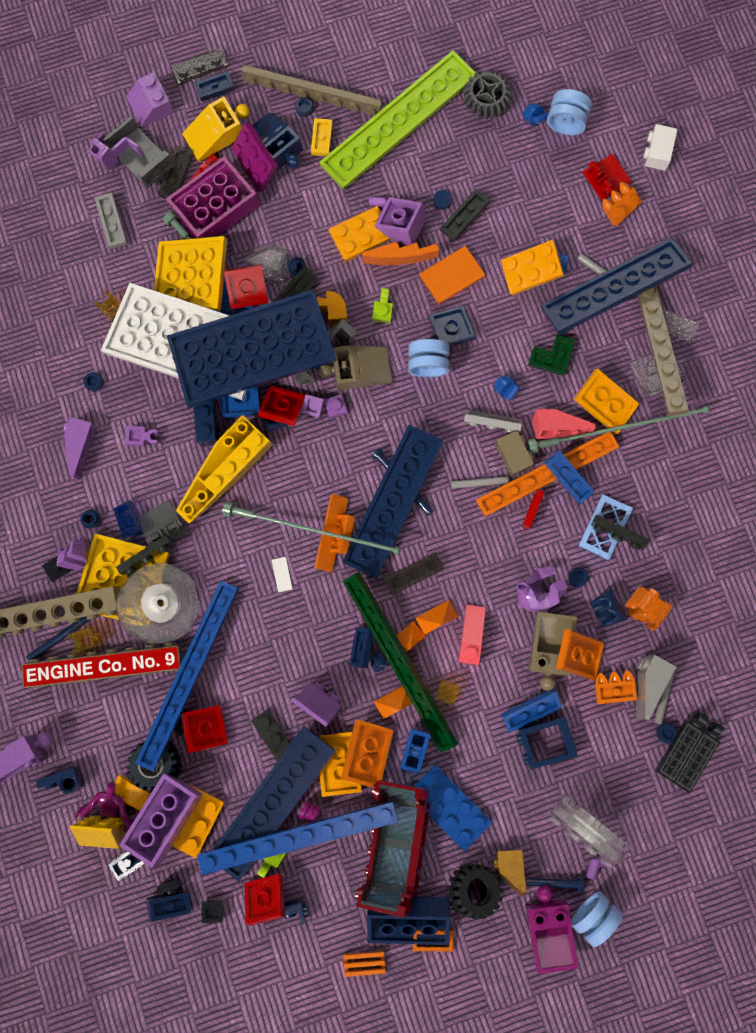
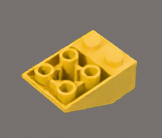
M89 815V817H85L83 820H78L77 823L70 825V830L80 846L120 849L121 846L119 845L126 834L124 832L125 824L121 821L120 817L101 819L99 815Z

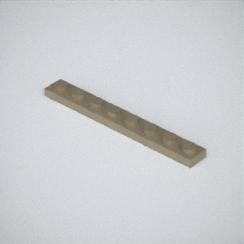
M243 65L242 68L243 80L251 85L257 84L267 89L273 88L283 93L296 94L301 98L307 97L317 102L331 103L336 107L342 106L352 111H362L371 116L376 115L382 110V100L247 65Z
M654 286L637 296L667 415L688 414L689 409L657 287Z

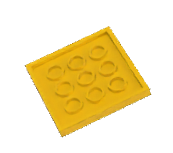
M221 236L159 242L154 291L214 311H221L228 239Z
M94 534L88 554V562L85 564L76 594L119 585L123 608L117 610L118 614L106 616L104 612L99 613V615L148 628L150 621L142 615L139 609V599L146 588L154 584H161L170 553H159L153 557L154 560L149 564H142L137 567L138 570L135 573L124 576L118 572L116 567L146 547ZM98 598L97 606L102 608L103 602ZM81 602L78 604L79 610H84V605Z

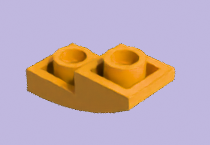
M118 775L115 781V794L121 796L126 804L141 811L152 791L140 789V785H134L124 775Z

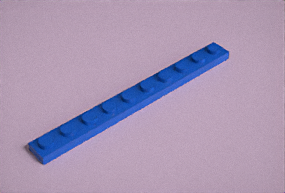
M222 581L219 582L135 764L153 772L156 771L239 591L238 587Z
M393 801L201 852L197 854L201 874L205 875L397 823L398 818Z

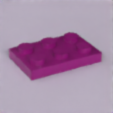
M244 123L231 149L258 192L264 191L278 166L252 124Z

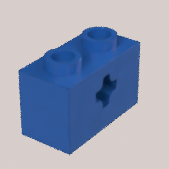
M413 728L410 729L400 764L401 769L420 774L430 733Z

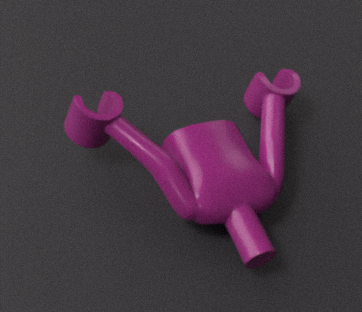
M114 782L108 783L107 792H98L86 807H80L74 815L75 819L79 815L83 818L88 817L90 811L98 802V813L101 816L116 818L120 814L125 824V833L134 822V820L128 819L124 799L115 794L116 784Z

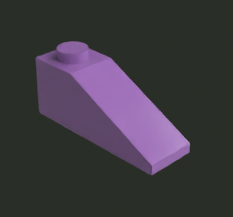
M70 417L69 421L64 425V439L69 474L74 479L79 480L96 426L91 422Z

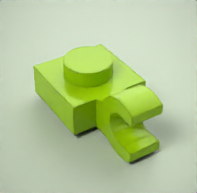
M382 288L380 302H374L372 321L391 323L393 303H388L389 289Z
M286 853L264 858L263 860L265 861L257 874L264 878L271 865L277 868Z

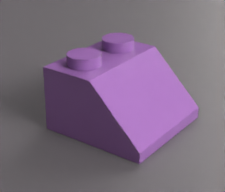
M155 72L139 78L126 96L141 127L174 113Z
M389 197L375 224V228L398 244H413L427 218L423 204L421 202Z

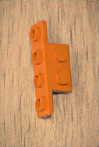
M336 494L330 495L323 531L348 537L351 536L355 517L345 515L348 503L347 498ZM322 534L314 567L326 572H332L336 554H347L350 542Z

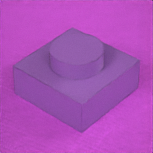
M306 394L301 413L321 417L325 399Z
M342 394L325 399L324 403L329 419L347 414Z

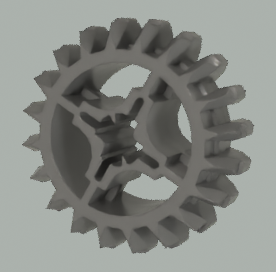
M482 69L480 74L475 72L474 77L470 76L469 82L465 83V89L463 90V101L466 103L467 109H471V114L476 112L477 117L484 115V119L489 115L493 119L494 114L499 117L501 112L506 111L512 97L508 79L504 80L503 74L498 76L497 71L494 74L491 73L490 69L488 73H485ZM478 88L479 92L474 96L473 92ZM500 93L501 98L496 101L497 94Z

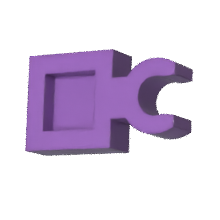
M126 426L125 445L145 447V441L152 445H158L159 442L151 438L155 434L159 435V431L152 429L146 432V427Z

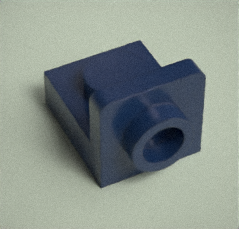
M302 899L284 903L285 919L295 917L296 913L299 912L301 924L306 923L307 917H309V910L307 904H303Z

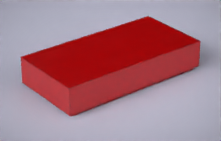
M537 490L534 493L522 528L530 529L542 500L543 491Z

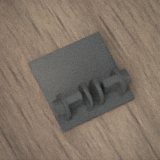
M169 500L135 519L145 535L148 545H151L164 535H167L173 541L187 533Z

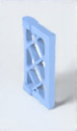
M602 495L580 541L579 547L597 554L606 560H610L618 541L611 538V535L607 533L609 540L599 543L595 534L597 531L591 526L595 515L604 518L603 515L613 512L617 521L615 524L625 528L633 508ZM604 503L609 504L612 508L610 511L601 512ZM617 510L626 512L622 521H619L616 513ZM592 533L596 541L594 545L586 543L589 535ZM610 542L611 545L608 552L603 551L600 545Z

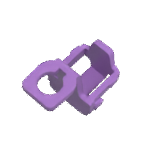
M103 133L91 140L92 144L89 148L92 156L108 169H112L119 162L117 157L128 147H131L141 156L144 155L141 148L127 137L122 138L109 149L105 146L103 138L106 136Z

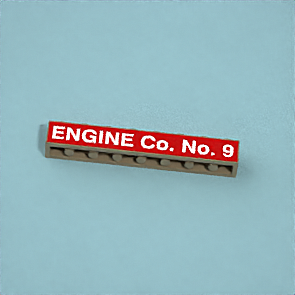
M165 643L162 648H157V645L145 646V650H137V647L125 648V652L118 653V650H107L104 655H99L98 652L86 653L87 657H79V654L67 655V659L60 660V657H49L48 661L40 662V659L28 660V664H21L23 688H36L177 671L183 661L182 646H176V643Z

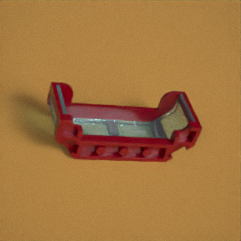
M377 780L372 789V795L375 796L376 801H379L376 805L393 801L398 822L372 829L373 842L368 849L370 861L365 869L367 880L365 884H362L361 888L358 887L355 900H357V907L405 918L410 915L412 897H416L419 887L430 814V803H427L429 788Z

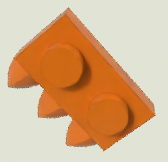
M624 182L620 183L621 194L612 190V202L608 199H603L602 202L603 210L613 226H617L642 202L635 188L630 187Z
M615 671L611 673L609 683L602 673L598 674L594 684L597 704L637 700L635 679L630 671H625L622 682Z

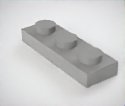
M112 192L94 197L109 249L128 245Z
M471 410L465 411L464 421L469 425L478 426L482 424L486 425L489 429L504 428L505 431L510 433L521 431V419Z

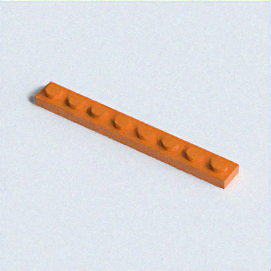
M607 432L563 455L578 470L618 449L619 445L612 433ZM544 464L476 499V503L483 516L486 517L556 481L557 478Z

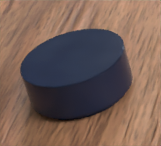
M306 97L299 98L295 103L296 113L301 117L310 116L313 112L312 101Z
M440 190L435 193L433 204L437 209L445 210L450 207L452 197L449 192Z
M91 372L84 377L83 383L89 391L97 392L103 387L104 381L98 373Z
M574 568L568 574V581L573 587H582L588 581V574L582 568Z
M669 723L660 724L656 729V736L662 743H671L677 733L676 728Z

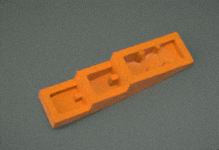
M394 242L362 252V261L365 264L375 265L418 263L438 258L439 248L437 243L419 249L417 243L399 248L398 243Z

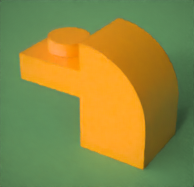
M326 291L327 298L316 297L320 311L328 312L329 326H333L342 319L348 323L346 304L339 294Z

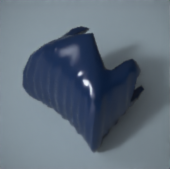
M610 587L591 602L596 616L604 627L613 626L628 620L626 613L623 611Z

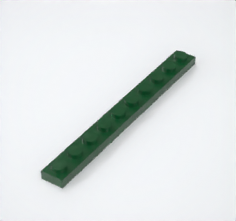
M360 571L343 580L345 587L440 752L442 753L456 747L459 744Z

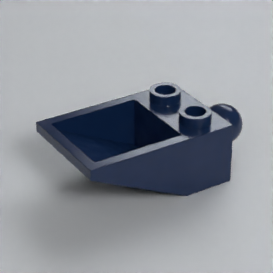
M270 112L252 125L278 166L276 171L286 163L292 169L300 166L301 159L297 154L303 150L300 137L289 125Z

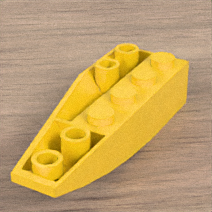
M242 415L215 443L176 511L191 524L225 494L273 444Z

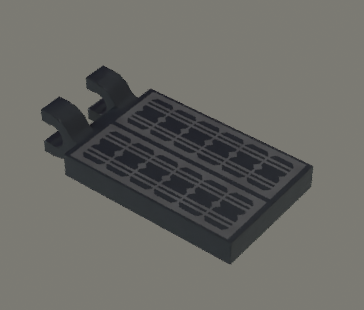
M698 711L694 712L690 722L684 720L655 769V772L688 793L692 791L720 743L715 738L724 730L723 726L712 721L707 730L703 728L702 725L706 723L709 717Z

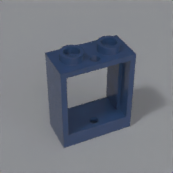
M566 717L518 729L519 734L516 735L519 747L523 746L525 753L522 754L524 765L528 766L531 770L577 757ZM557 725L565 754L534 762L526 734Z

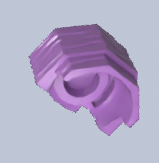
M80 536L79 541L71 540L67 550L58 549L56 566L79 570L88 562L89 551L87 546L88 540L85 536Z

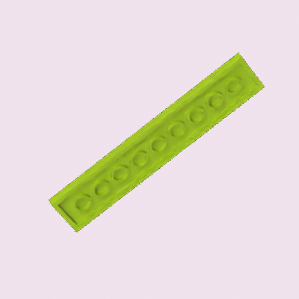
M452 50L319 162L320 166L345 190L465 89V83L469 82L470 76L474 77L475 71Z

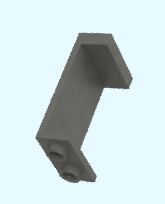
M129 117L103 138L109 149L124 137L131 139L141 148L144 153L143 156L131 147H128L117 158L147 188L175 166L170 155L165 150L162 152L137 127L132 117Z
M342 319L335 323L327 333L330 340L337 334L343 341L353 338L357 331ZM306 371L295 374L294 377L301 385H310L316 381Z

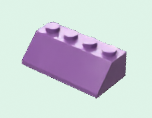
M163 773L119 846L151 868L160 866L203 794L187 783Z

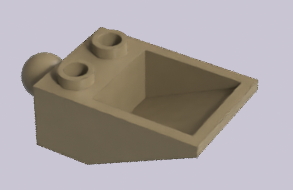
M354 345L334 347L333 351L336 362H333V366L327 364L318 367L317 370L318 375L322 378H329L334 373L337 391L392 383L386 347Z
M537 612L528 670L545 673L540 679V686L543 690L550 691L555 687L556 682L552 677L553 674L571 675V673L556 669L564 629L576 631L577 617ZM540 659L545 660L544 666H539L538 661Z

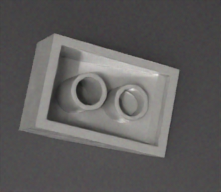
M656 655L642 657L637 664L636 718L639 720L649 721L676 669V666Z

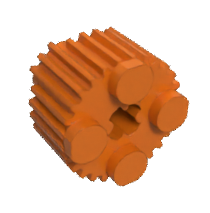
M640 586L625 604L626 608H629L627 613L636 621L639 619L643 623H647L646 627L652 631H655L661 625L673 607L668 602L662 601L659 598L660 594L653 588L647 590L643 586Z

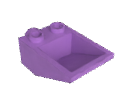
M42 732L38 736L37 734L22 736L6 746L0 755V784L22 770L42 763V758L48 755L44 748H48L53 742L52 735L48 732Z

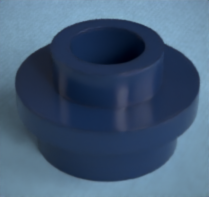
M294 257L288 264V270L292 275L296 276L306 264L302 258Z
M86 510L82 513L80 521L85 528L93 529L98 526L100 516L94 510ZM93 516V522L89 523L88 518Z
M377 652L371 658V667L374 672L385 670L386 656Z

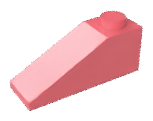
M536 409L532 419L536 439L565 438L593 432L596 428L594 423L556 409Z
M466 605L458 657L459 663L479 665L485 607Z

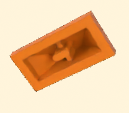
M447 600L415 619L424 635L459 616L450 600Z
M414 621L397 634L406 652L426 637Z
M403 686L374 701L383 719L412 704Z

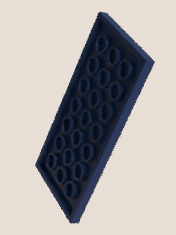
M314 289L167 335L188 408L336 362Z

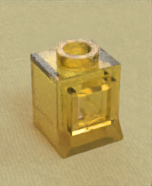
M105 291L104 293L108 299L101 305L97 301L94 304L113 323L121 303L108 291ZM113 306H115L116 308L111 313H109L108 311Z
M90 627L67 635L68 639H73L75 649L71 650L72 654H80L98 648V642L101 641L99 632ZM89 636L91 644L84 646L82 638Z

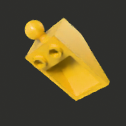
M223 96L209 104L182 134L198 162L236 141L242 129L238 118L246 119L250 114V109L246 104H239L235 112H233Z

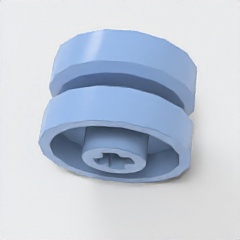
M572 89L557 91L553 96L548 113V126L552 130L564 135L581 134L586 128L592 107L591 99L584 93Z
M435 339L411 342L409 344L408 356L412 359L408 362V373L418 377H440L448 374L450 361L446 358L450 354V345L447 342Z
M597 891L577 909L571 919V926L578 933H584V939L592 947H597L614 933L623 918V913L615 905H609V899L601 891Z

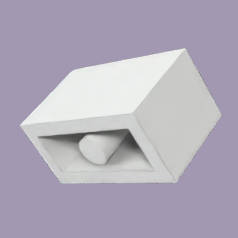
M656 124L653 131H649L647 142L650 143L649 147H646L643 158L646 159L644 166L666 171L672 156L677 133L676 128Z

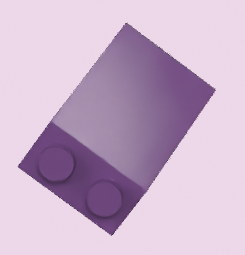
M317 681L315 684L310 682L293 700V703L326 727L343 705L340 704L342 700L333 693L330 696L324 692L326 688Z

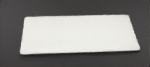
M286 557L273 559L272 565L278 592L291 590L292 585Z

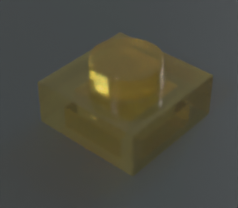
M441 680L435 698L454 705L460 686Z

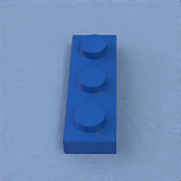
M559 450L544 462L545 466L580 505L594 492Z
M553 688L501 713V717L508 732L511 733L563 707L557 692Z

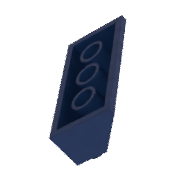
M368 895V904L397 911L402 896ZM413 896L410 915L405 918L367 910V943L449 945L450 899L448 897ZM421 930L422 934H417V939H414L416 931ZM437 930H445V935L435 934Z

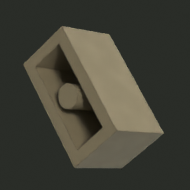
M518 431L501 437L495 442V446L510 477L531 469L535 461L532 453L528 452L525 447L526 441L523 435H519Z

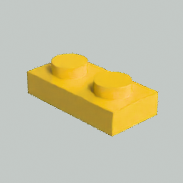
M314 118L311 155L327 156L330 153L332 120Z

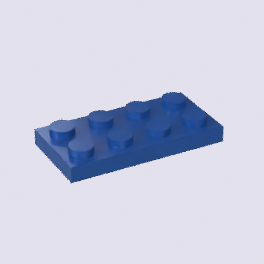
M436 765L413 786L429 788V795L427 797V803H430L429 816L464 852L493 823ZM409 790L407 794L413 800H416V798H414L415 791Z

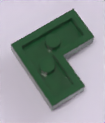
M556 335L552 351L533 347L528 366L564 376L575 340Z

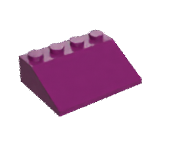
M225 156L166 198L168 204L195 239L218 237L260 206L257 193Z

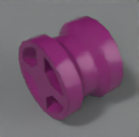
M307 799L298 818L306 819L308 823L314 822L321 806H315Z

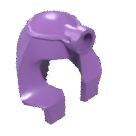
M552 565L537 568L526 582L517 584V598L521 607L526 611H545L560 603V598L566 595L567 591L564 589H567V585L563 580L550 585V592L545 593L541 590L543 578L556 573Z

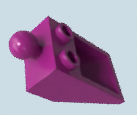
M545 885L540 886L537 889L536 895L541 902L525 904L537 974L579 969L569 905L565 899L550 901L553 897L551 888ZM559 913H562V914H563V917H556V916H557V914H559ZM541 916L543 920H536V918Z

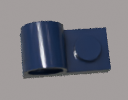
M79 766L35 781L38 789L45 787V790L57 787L58 782L60 790L66 794L77 792L83 786V778ZM69 778H72L75 782L73 789L68 786Z
M188 891L168 896L157 895L146 898L148 920L150 922L191 913Z

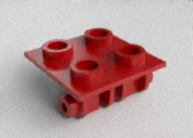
M613 154L599 162H590L588 164L589 167L582 171L601 201L611 196L612 190L620 191L621 182L628 185L632 184V181Z

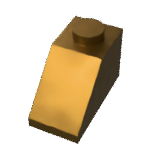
M522 850L498 851L496 858H493L494 870H498V876L517 894L525 896L527 892Z

